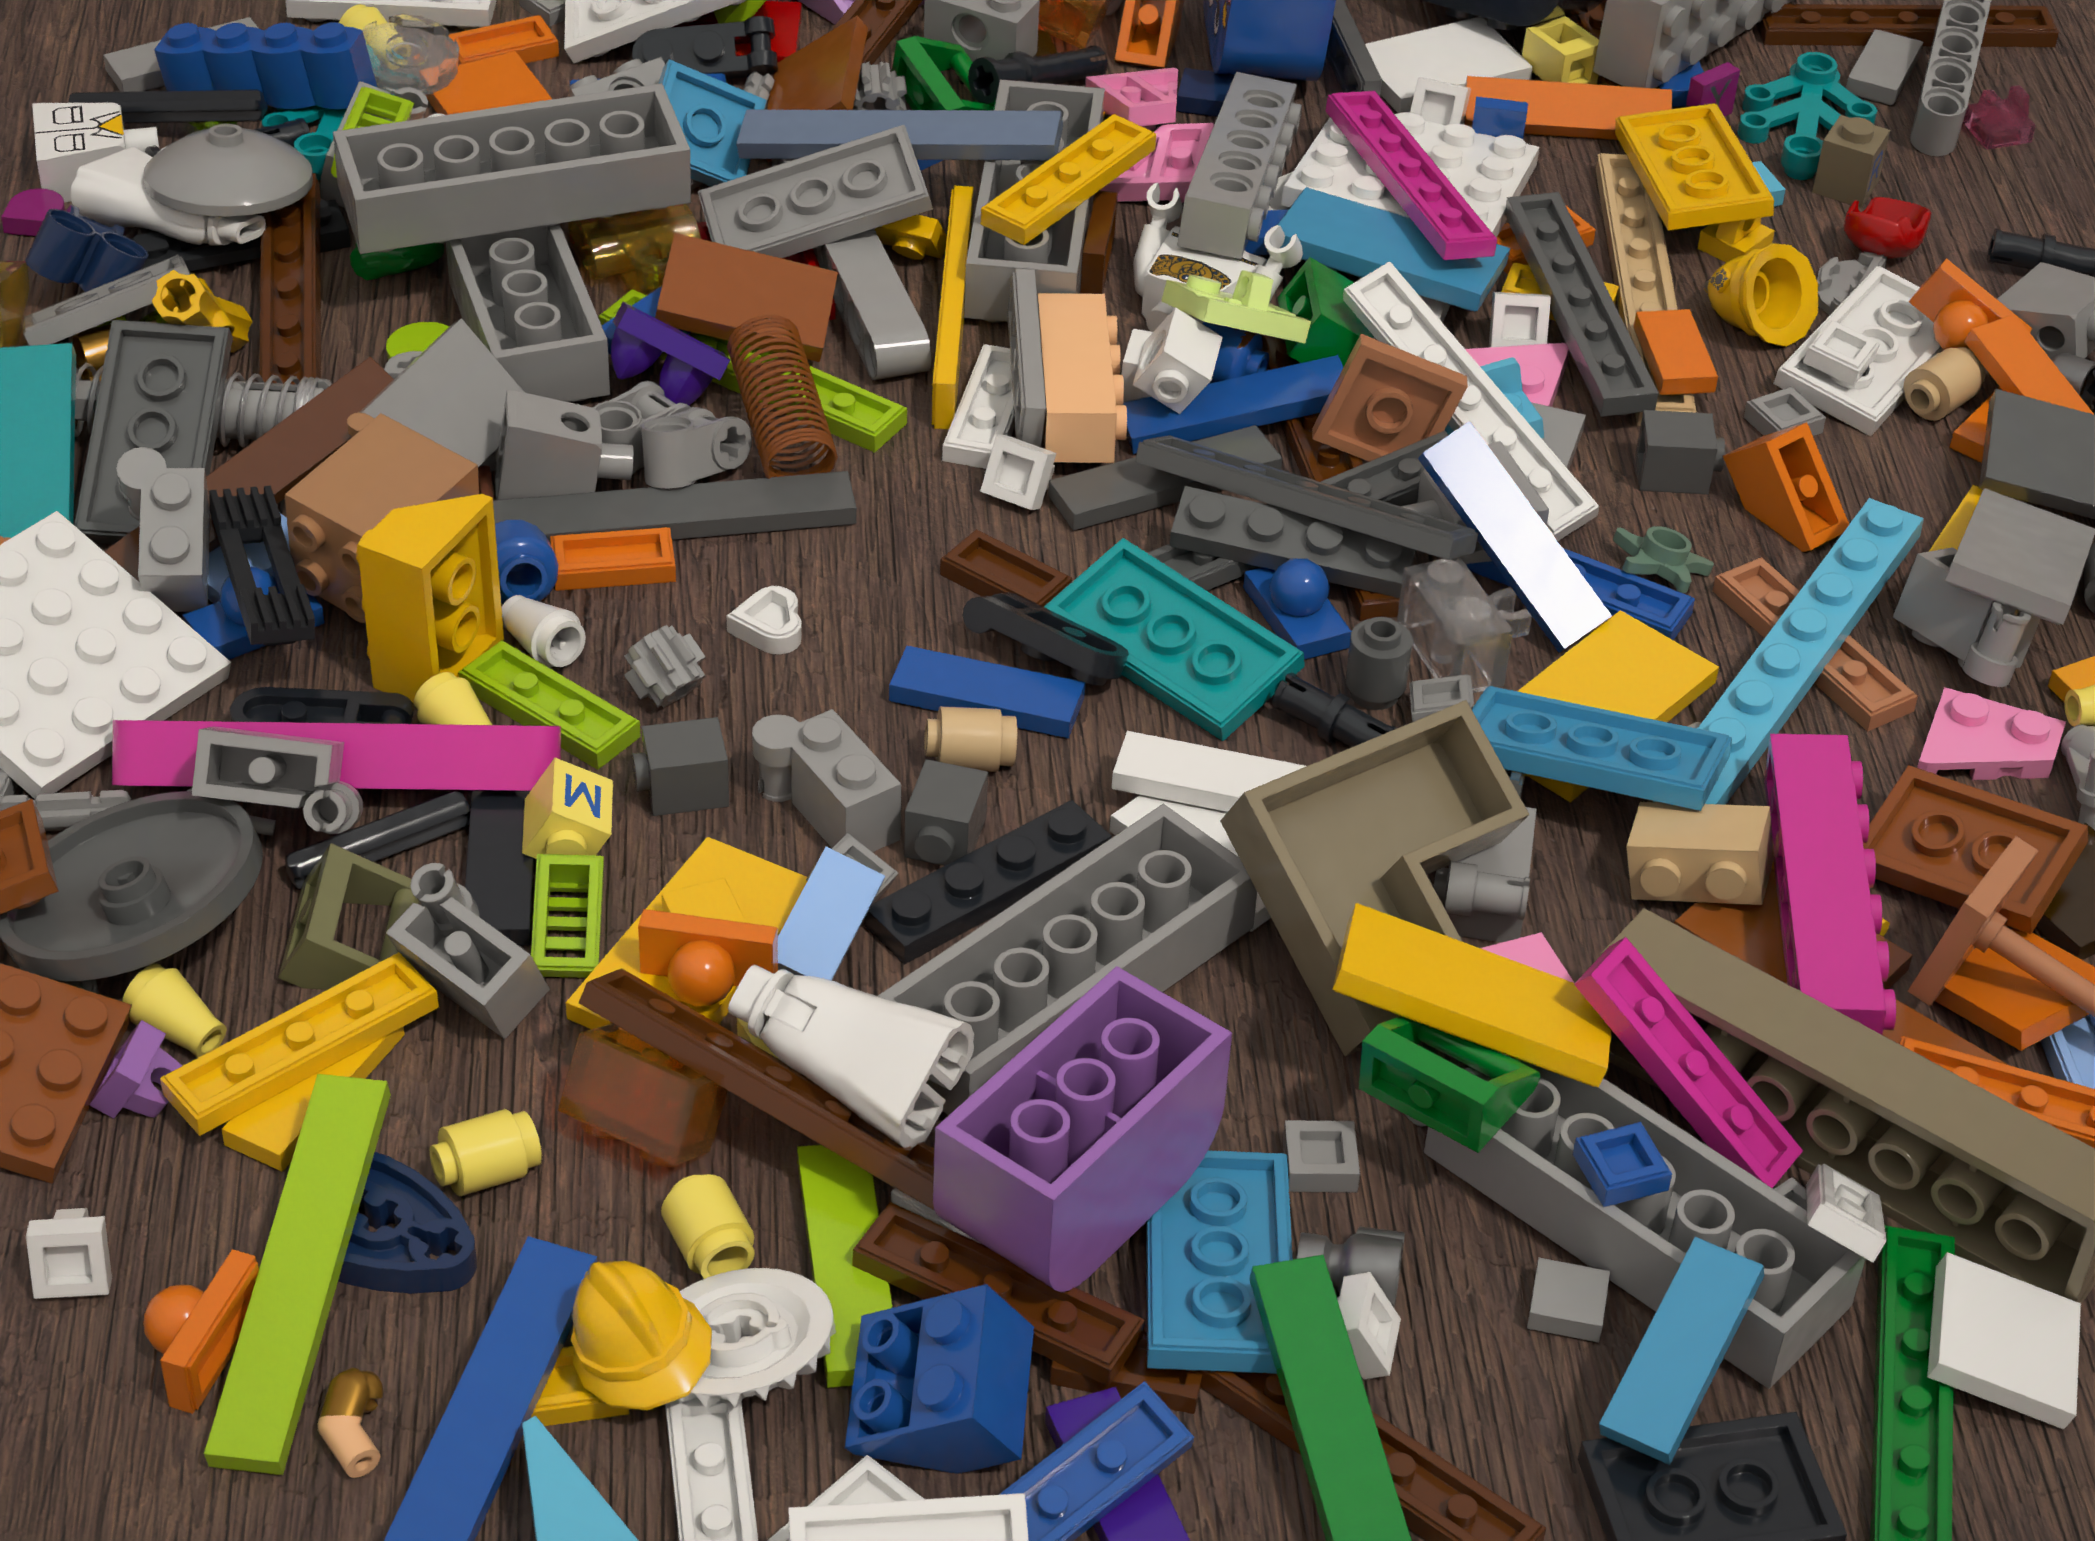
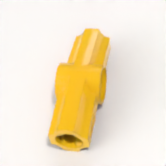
M172 270L156 280L157 292L151 301L158 313L168 324L229 328L233 336L232 353L249 342L248 331L253 321L245 308L214 296L204 279L197 278L195 274L184 275Z

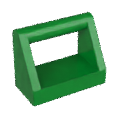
M912 36L896 42L891 72L895 71L898 77H905L907 93L904 97L912 110L995 109L996 103L984 104L978 101L973 102L960 99L941 73V71L953 68L972 94L969 87L968 74L973 61L961 45L918 36Z
M1402 1016L1379 1023L1362 1040L1359 1089L1476 1153L1483 1149L1530 1097L1540 1080L1539 1071L1508 1055ZM1422 1041L1492 1079L1485 1081L1418 1044Z

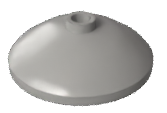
M219 124L210 129L191 133L162 148L144 168L145 189L154 200L178 211L205 216H245L274 211L303 198L313 184L312 166L297 149L265 133L241 128L234 124Z

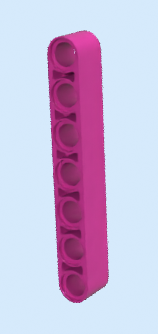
M113 720L112 785L193 786L199 729L213 726L344 742L340 781L358 789L531 791L554 758L561 760V726Z

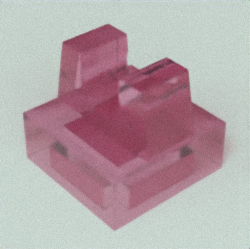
M2020 85L2011 86L2006 99H2001L1993 89L1984 90L1978 103L1968 104L1963 124L1986 150L2031 143L2036 127L2029 118L2030 96Z

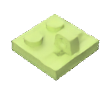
M1241 270L1233 294L1220 291L1221 282L1189 274L1187 284L1172 280L1166 281L1161 301L1203 322L1300 343L1306 342L1311 321L1297 317L1296 314L1269 303L1273 280L1268 276Z

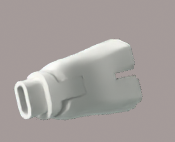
M130 147L80 166L71 186L72 205L79 207L80 214L106 226L118 224L122 227L150 229L191 244L227 245L232 242L243 244L260 237L266 227L264 217L256 214L245 216H205L178 211L157 202L147 193L144 185V168L153 157L135 147Z
M757 965L751 966L737 987L728 1007L729 1014L747 1022L749 1033L763 1040L770 1051L783 1063L809 1078L865 1122L903 1148L910 1146L913 1148L917 1144L924 1142L943 1110L946 1100L926 1084L927 1080L951 1091L958 1083L974 1052V1032L972 1026L966 1022L924 1008L887 1000L828 979L793 975L785 969L778 970L774 974Z

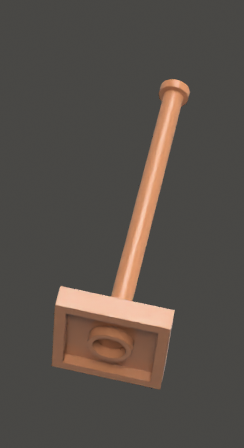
M1360 334L1312 428V439L1370 462L1443 432L1468 387L1467 376L1378 341L1376 338L1373 339Z
M2014 837L1963 903L1907 992L1928 1006H1931L1975 947L1983 953L1990 948L2095 1017V985L2004 926L2008 919L1999 914V911L2039 850L2019 837Z

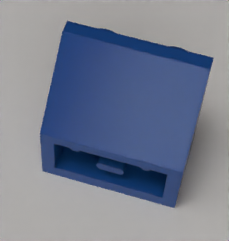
M987 1284L862 1315L845 1448L853 1455L864 1457L869 1455L875 1459L955 1474L1021 1460L1034 1326Z

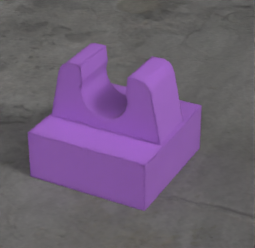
M141 1020L114 1055L89 1105L113 1119L122 1108L148 1117H157L169 1101L151 1081L161 1085L160 1078L182 1066L160 1048L166 1033Z

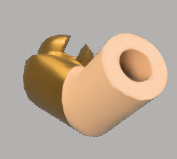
M353 1367L340 1372L329 1383L317 1426L319 1434L349 1477L358 1478L371 1472L381 1458L380 1452L361 1426V1421L364 1413L371 1412L377 1408L378 1404L375 1399L383 1397V1385L375 1373L360 1371Z

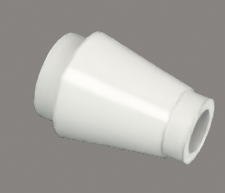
M522 595L512 596L503 604V627L511 633L533 659L547 667H564L574 662L581 654L586 636L584 628L581 626L580 620L575 613L526 598Z

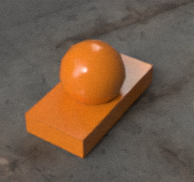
M1947 258L1908 301L1934 322V337L1943 350L1960 347L1970 349L1964 341L1972 328L2014 314ZM2018 317L2026 329L2031 332L2033 328Z
M643 909L638 924L640 973L668 977L672 991L685 1003L695 1007L714 1005L724 999L733 986H739L745 973L753 965L762 967L774 974L778 971L777 927Z
M232 1249L205 1292L192 1285H174L161 1290L148 1302L143 1320L144 1334L153 1348L164 1354L160 1362L169 1407L193 1414L195 1410L199 1409L232 1357L259 1271L256 1256Z

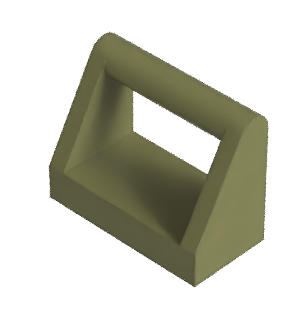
M330 843L303 882L278 978L305 989L328 990L398 953L386 932L413 903L420 904L418 898L416 899L411 890L412 879ZM343 903L391 906L379 959L333 940Z

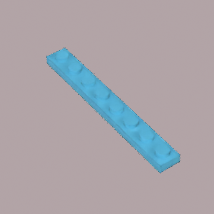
M1871 498L1866 501L1697 728L1732 737L1730 757L1705 804L1726 805L1769 746L1770 734H1778L1820 676L1826 664L1833 658L1919 539L1924 518Z

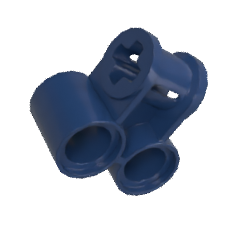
M71 204L66 211L59 209H49L25 262L33 271L49 280L64 284L72 283L73 281L78 283L86 292L141 270L149 255L141 245L123 236L124 227L118 224L109 227L80 214L79 207Z

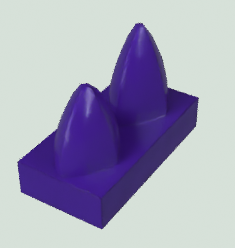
M622 302L612 321L616 329L611 342V359L617 378L623 380L644 372L655 363L662 351L667 353L660 373L659 386L664 390L665 397L675 404L684 403L691 405L703 394L713 377L718 380L721 379L730 362V359L724 353L625 302Z

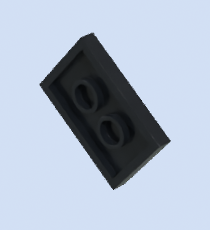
M1797 1411L1689 1426L1670 1465L1610 1438L1581 1442L1578 1462L1607 1541H1846L1847 1532Z

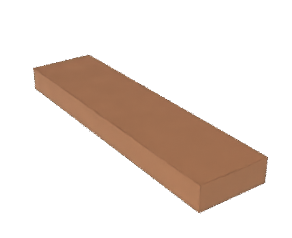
M1762 557L1715 576L1712 590L1763 638L1767 636L1799 593V590ZM1848 635L1814 682L1817 687L1867 732L1914 712L1918 699L1917 694L1850 635Z

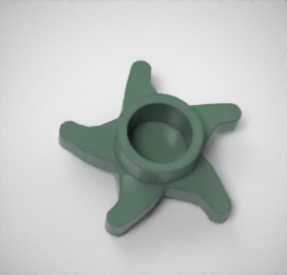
M1661 526L1650 527L1645 537L1634 535L1624 528H1617L1613 537V541L1633 556L1626 557L1622 567L1623 571L1630 574H1657L1674 584L1676 590L1681 593H1687L1691 584L1690 573L1709 576L1714 566L1712 561L1691 553L1692 544L1689 539L1670 528Z

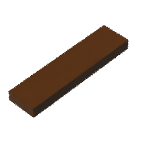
M889 1202L853 1249L852 1266L924 1300L987 1284L1034 1326L1032 1351L1107 1386H1110L1144 1334L1145 1319L1076 1287L1065 1292L1056 1291L983 1244L892 1202Z

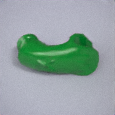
M356 243V247L350 254V264L356 275L365 280H373L426 267L443 256L445 247L443 243H429L397 248L388 252L360 254Z

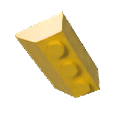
M476 494L395 508L373 529L364 533L357 544L356 559L360 568L363 594L362 610L365 612L368 639L367 656L370 659L373 688L382 692L402 694L408 697L414 704L417 691L428 679L443 672H451L456 677H459L458 672L501 640L504 641L493 497L485 494Z

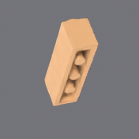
M1038 293V314L1046 401L1043 428L1044 449L1056 453L1054 462L1114 463L1116 440H1126L1127 408L1126 405H1123L1124 381L1123 375H1120V345H1117V316H1107L1105 294Z

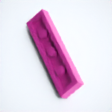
M1624 937L1609 946L1574 984L1708 1147L1773 1188L1803 1152L1802 1148L1628 938Z

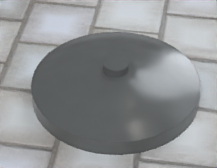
M192 791L141 797L115 805L77 822L47 841L59 891L43 897L38 903L28 908L13 909L0 914V938L16 965L24 971L52 980H94L145 967L199 940L224 921L241 904L259 876L263 860L262 844L249 815L240 805L232 800L192 796Z

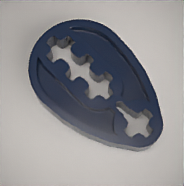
M375 1152L359 1206L360 1210L365 1211V1215L357 1213L338 1281L376 1291L408 1294L453 1291L466 1285L476 1272L477 1258L474 1235L459 1209L440 1188L419 1172L390 1156ZM389 1223L395 1224V1228L389 1227L387 1225ZM369 1226L378 1230L376 1232H372L369 1230ZM449 1250L456 1251V1255L454 1256L447 1252ZM430 1254L439 1257L437 1258V1260L430 1259Z

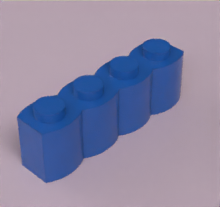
M182 23L170 28L154 49L167 91L258 89L263 92L267 105L275 108L299 109L317 105L328 109H347L359 81L377 87L363 31L358 28L344 27L341 23L323 24L315 30L295 27L291 23H278L268 27L265 31L259 28L246 27L242 23L226 24L217 29V31L198 27L193 23Z

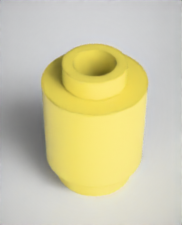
M503 1109L441 1127L438 1131V1144L430 1146V1160L438 1183L442 1187L450 1185L456 1195L464 1196L525 1177L529 1168L541 1164L542 1152L537 1130L529 1114L526 1111L512 1114L509 1110Z
M706 1174L691 1175L677 1182L663 1201L661 1214L689 1268L693 1272L701 1274L704 1279L724 1272L747 1269L755 1255L753 1248L754 1233L725 1180L717 1175Z

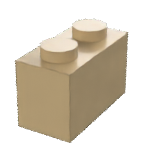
M1640 802L1627 843L1631 899L1762 905L1774 860L1770 806L1705 804L1702 810L1699 811L1662 802Z

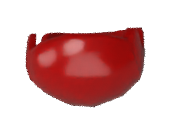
M1874 197L1862 212L1858 209L1859 201H1853L1845 215L1843 227L1847 237L1861 252L1884 255L1887 259L1904 258L1913 254L1923 242L1932 214L1930 209L1918 204L1886 197Z

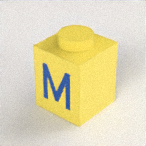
M554 758L525 798L522 854L537 859V854L597 855L611 836L613 780Z

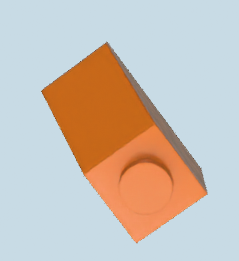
M1125 0L1115 62L1166 69L1179 32L1184 0Z
M1807 422L1764 435L1723 455L1744 509L1802 552L1810 551L1843 534L1849 526L1843 507Z

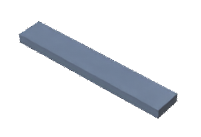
M746 110L736 145L739 158L798 159L900 125H905L917 160H1049L1058 153L1063 130L1062 111Z

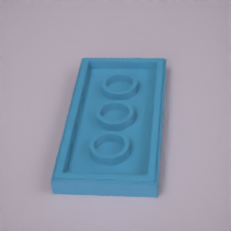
M1305 187L1278 224L1282 227L1285 234L1284 243L1280 248L1287 246L1292 236L1297 234L1303 250L1301 260L1307 261L1311 257L1328 268L1361 278L1390 261L1418 295L1473 312H1478L1507 265L1510 252L1509 247L1496 244L1495 256L1443 260L1410 218Z
M1493 686L1485 689L1472 708L1504 769L1699 811L1705 805L1730 757L1732 737L1726 734Z
M1208 1150L1188 1181L1146 1222L1147 1368L1277 1373L1249 1278L1252 1266L1293 1260L1287 1154Z

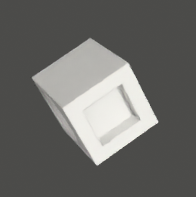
M1175 307L1145 341L1133 386L1181 414L1211 382L1223 337Z

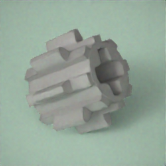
M870 62L862 63L853 110H906L904 95L907 93L905 77H898L895 71L890 72L889 63L880 62L879 65H870Z
M666 625L647 634L635 645H632L628 649V654L624 655L632 668L624 676L640 700L648 696L650 699H653L657 707L661 705L666 707L682 699L702 683V679L706 677L698 663L706 658L690 633L682 637L673 626L668 627Z

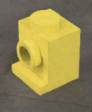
M1566 16L1526 28L1522 57L1533 67L1532 72L1539 76L1542 81L1597 85L1599 74L1593 72L1599 39Z

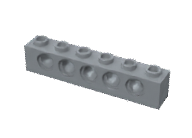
M1240 72L1235 73L1186 193L1177 246L1242 259L1248 240L1258 242L1263 219L1266 220L1270 200L1274 198L1278 178L1282 175L1286 156H1289L1293 136H1296L1300 122L1302 105L1294 103L1297 84Z

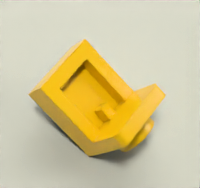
M917 214L874 228L881 243L893 246L892 249L902 256L916 260L923 259L924 255L940 259L943 257L947 235L938 219Z

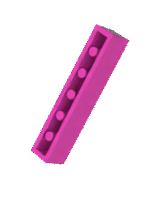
M1770 734L1764 783L1767 806H1770L1773 862L1787 984L1882 1035L1883 1030H1894L1896 997L1893 989H1883V982L1887 981L1889 973V948L1887 941H1877L1876 934H1880L1882 927V899L1880 894H1870L1869 888L1874 887L1876 859L1874 849H1864L1863 843H1867L1869 836V809L1867 804H1857V799H1861L1863 790L1862 762L1851 761L1848 735Z

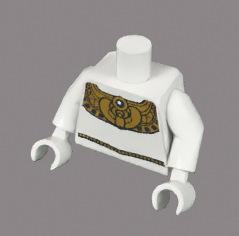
M1154 183L1147 191V201L1152 220L1150 225L1144 224L1133 261L1135 290L1143 297L1142 315L1146 319V325L1150 332H1154L1175 309L1161 301L1167 280L1187 284L1189 274L1221 282L1220 291L1233 294L1241 270L1263 274L1273 280L1271 301L1283 279L1279 275L1282 268L1295 266L1302 258V245L1297 234L1292 236L1287 246L1280 248L1284 243L1285 234L1279 225L1272 227L1264 238V244L1270 254L1268 261L1244 251L1242 259H1236L1177 246L1180 227L1175 226L1169 231L1166 230L1167 223L1178 219L1182 213V203L1178 188H1175L1171 202L1166 205H1158L1157 203L1160 198L1159 184ZM1187 314L1188 316L1192 317V318L1195 319L1196 321H1198V322H1200V323H1203V321H1201V320H1199V319H1197V318H1195V317H1193V316Z

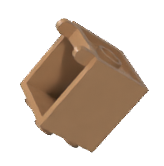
M365 413L350 415L347 419V429L352 438L285 494L290 553L300 583L304 584L307 594L321 597L346 611L350 617L361 623H366L365 612L362 610L363 594L356 551L357 544L364 533L373 529L392 509L479 494L477 464L382 413L376 418Z

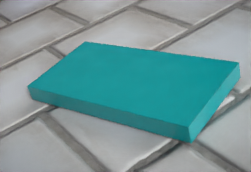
M72 343L0 348V536L12 538L56 511L73 524L76 352Z
M1125 538L1117 542L1044 606V608L1125 647L1129 655L1122 673L1124 677L1222 742L1275 694L1281 681L1286 682L1285 676L1290 672L1297 674L1305 667L1304 652Z

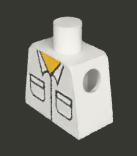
M116 103L32 104L36 159L41 188L59 193L63 197L64 203L71 201V186L80 166L130 147H135L144 153L145 149L149 146L156 145L159 147L157 127L124 130L121 106Z

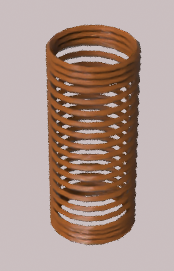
M762 315L747 320L739 325L730 335L727 349L766 478L831 472L835 468L838 456L797 326L790 319L779 315ZM767 327H779L781 329L787 330H772L756 334L748 340H746L745 342H743L737 350V347L742 342V340L754 331L764 329ZM781 334L793 339L791 340L788 338H769L763 341H759L751 347H749L748 349H746L740 356V353L749 343H751L755 339L767 335ZM770 342H786L792 344L791 346L772 345L760 349L744 361V358L747 356V354L755 348H757L758 346ZM776 349H787L784 353H773L761 357L754 363H750L752 359L762 353ZM778 357V358H776V359H774V360H770V361H767V362H763V361H765V360ZM785 372H792L789 375H782ZM772 378L767 380L766 382H760L763 379ZM788 379H794L790 383H783ZM776 385V386L770 387L769 389H763V388L766 387V386ZM789 387H796L793 390H786ZM783 391V392H780V393H777V394H773V395L770 396V397H765V396H766L767 394H769V393H775V392ZM792 394H799L794 398H787ZM787 398V399H784V400L775 402L774 404H767V403H769V402H771V401H775V400ZM794 402H800V403L797 404V405H791V406H788V407L779 409V410H777V411H771V410L774 409V408H779V407L787 406V405H790V404H792V403H794ZM797 409H803L802 411H800V412H798V413H792V414H789V415L780 417L779 419H772V418H774L775 416H779V415L791 413V412H793V411H795V410H797ZM798 417H805L800 421H793L782 426H776L779 423L791 421ZM799 425H806V426L803 427V428H798V429H794V430H791V431L784 432L783 434H778L779 432H781V431H783V430H787V429H791V428H796V427H798ZM802 441H809L806 444L799 447L783 449L788 445L800 443ZM818 442L816 447L803 454L791 457L776 455L777 453L801 451ZM823 444L825 445L824 448L816 456L804 462L796 464H780L775 461H772V459L779 461H793L805 458L813 454L814 452L818 451ZM827 451L826 456L818 464L810 467L809 469L800 470L796 472H784L772 467L775 466L778 468H798L806 466L821 458L822 455Z

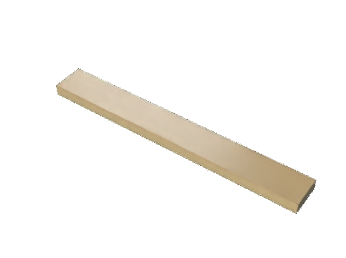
M1598 154L1595 171L1613 281L1616 286H1619L1617 295L1619 314L1658 391L1656 410L1696 413L1693 394L1660 395L1633 328L1636 312L1678 310L1661 217L1627 155ZM1643 412L1635 413L1637 426H1641Z

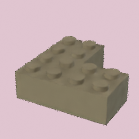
M1464 700L1248 790L1240 796L1220 822L1343 1055L1346 1057L1362 1049V1040L1379 1023L1399 1017L1397 1014L1342 995L1333 990L1347 923L1355 903L1462 941L1427 875L1451 865V861H1460L1501 843L1529 816V813L1467 700Z

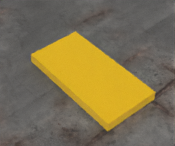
M1713 103L1615 118V135L1667 230L1774 216L1773 196L1717 104Z
M1620 610L1517 692L1669 722L1716 683L1719 666ZM1526 774L1529 778L1569 802H1572L1589 788L1587 786Z
M707 837L646 909L663 911L661 893L725 877L746 922L777 927L779 936L807 883V877ZM640 915L566 1001L567 1019L684 1068V1064L578 1003L588 981L622 968L717 1024H720L728 1014L730 1000L738 986H733L727 996L714 1005L695 1007L678 998L672 991L668 977L640 973L638 936Z
M1355 903L1347 923L1334 980L1333 990L1335 992L1592 1087L1596 1086L1599 1088L1608 1069L1611 1029L1576 988L1575 983Z

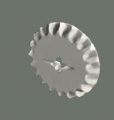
M748 1268L724 1272L705 1278L680 1291L682 1298L694 1303L711 1327L712 1343L709 1366L690 1394L678 1399L679 1402H687L698 1397L704 1407L708 1408L721 1399H728L736 1408L743 1398L756 1395L766 1401L769 1390L773 1388L794 1389L796 1375H808L816 1372L817 1358L830 1353V1337L836 1333L832 1305L825 1292L804 1276L780 1269Z

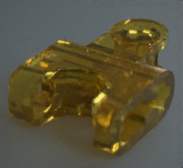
M687 204L669 206L664 209H648L616 214L607 218L597 217L568 222L570 241L593 280L619 275L628 291L633 289L645 295H649L663 284L674 233L701 239L695 217Z

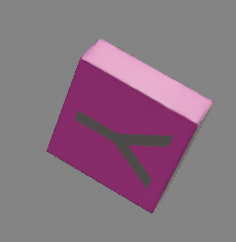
M1726 62L1691 77L1686 107L1715 103L1724 117L1732 114L1740 69Z

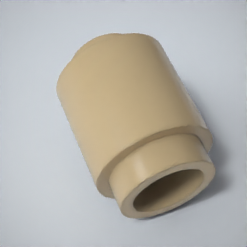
M1968 348L1944 349L1908 373L1903 385L1906 401L1911 409L1920 417L1931 421L1940 420L1978 394L1985 380V367Z
M940 706L937 719H926L924 732V754L926 757H935V760L938 762L988 772H998L999 766H1014L1017 750L1016 716H1002L1000 709Z

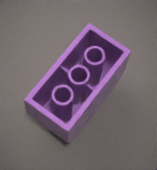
M1116 966L935 1127L933 1205L936 1214L1054 1290L1065 1292L1073 1287H1077L1090 1277L1179 1191L1203 1160L1216 1135L1223 1115L1232 1032Z

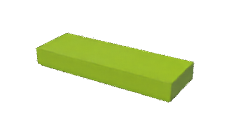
M502 640L458 672L460 678H465L469 681L479 700L521 725L561 726V749L597 770L641 737L639 720Z

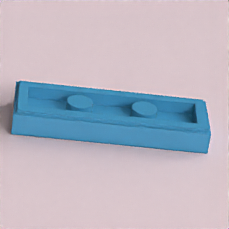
M1694 1237L1599 1423L1601 1435L1666 1464H1671L1764 1278V1265Z

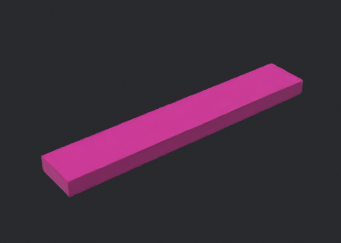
M1376 91L1331 93V95L1327 96L1325 112L1443 260L1495 256L1497 238Z

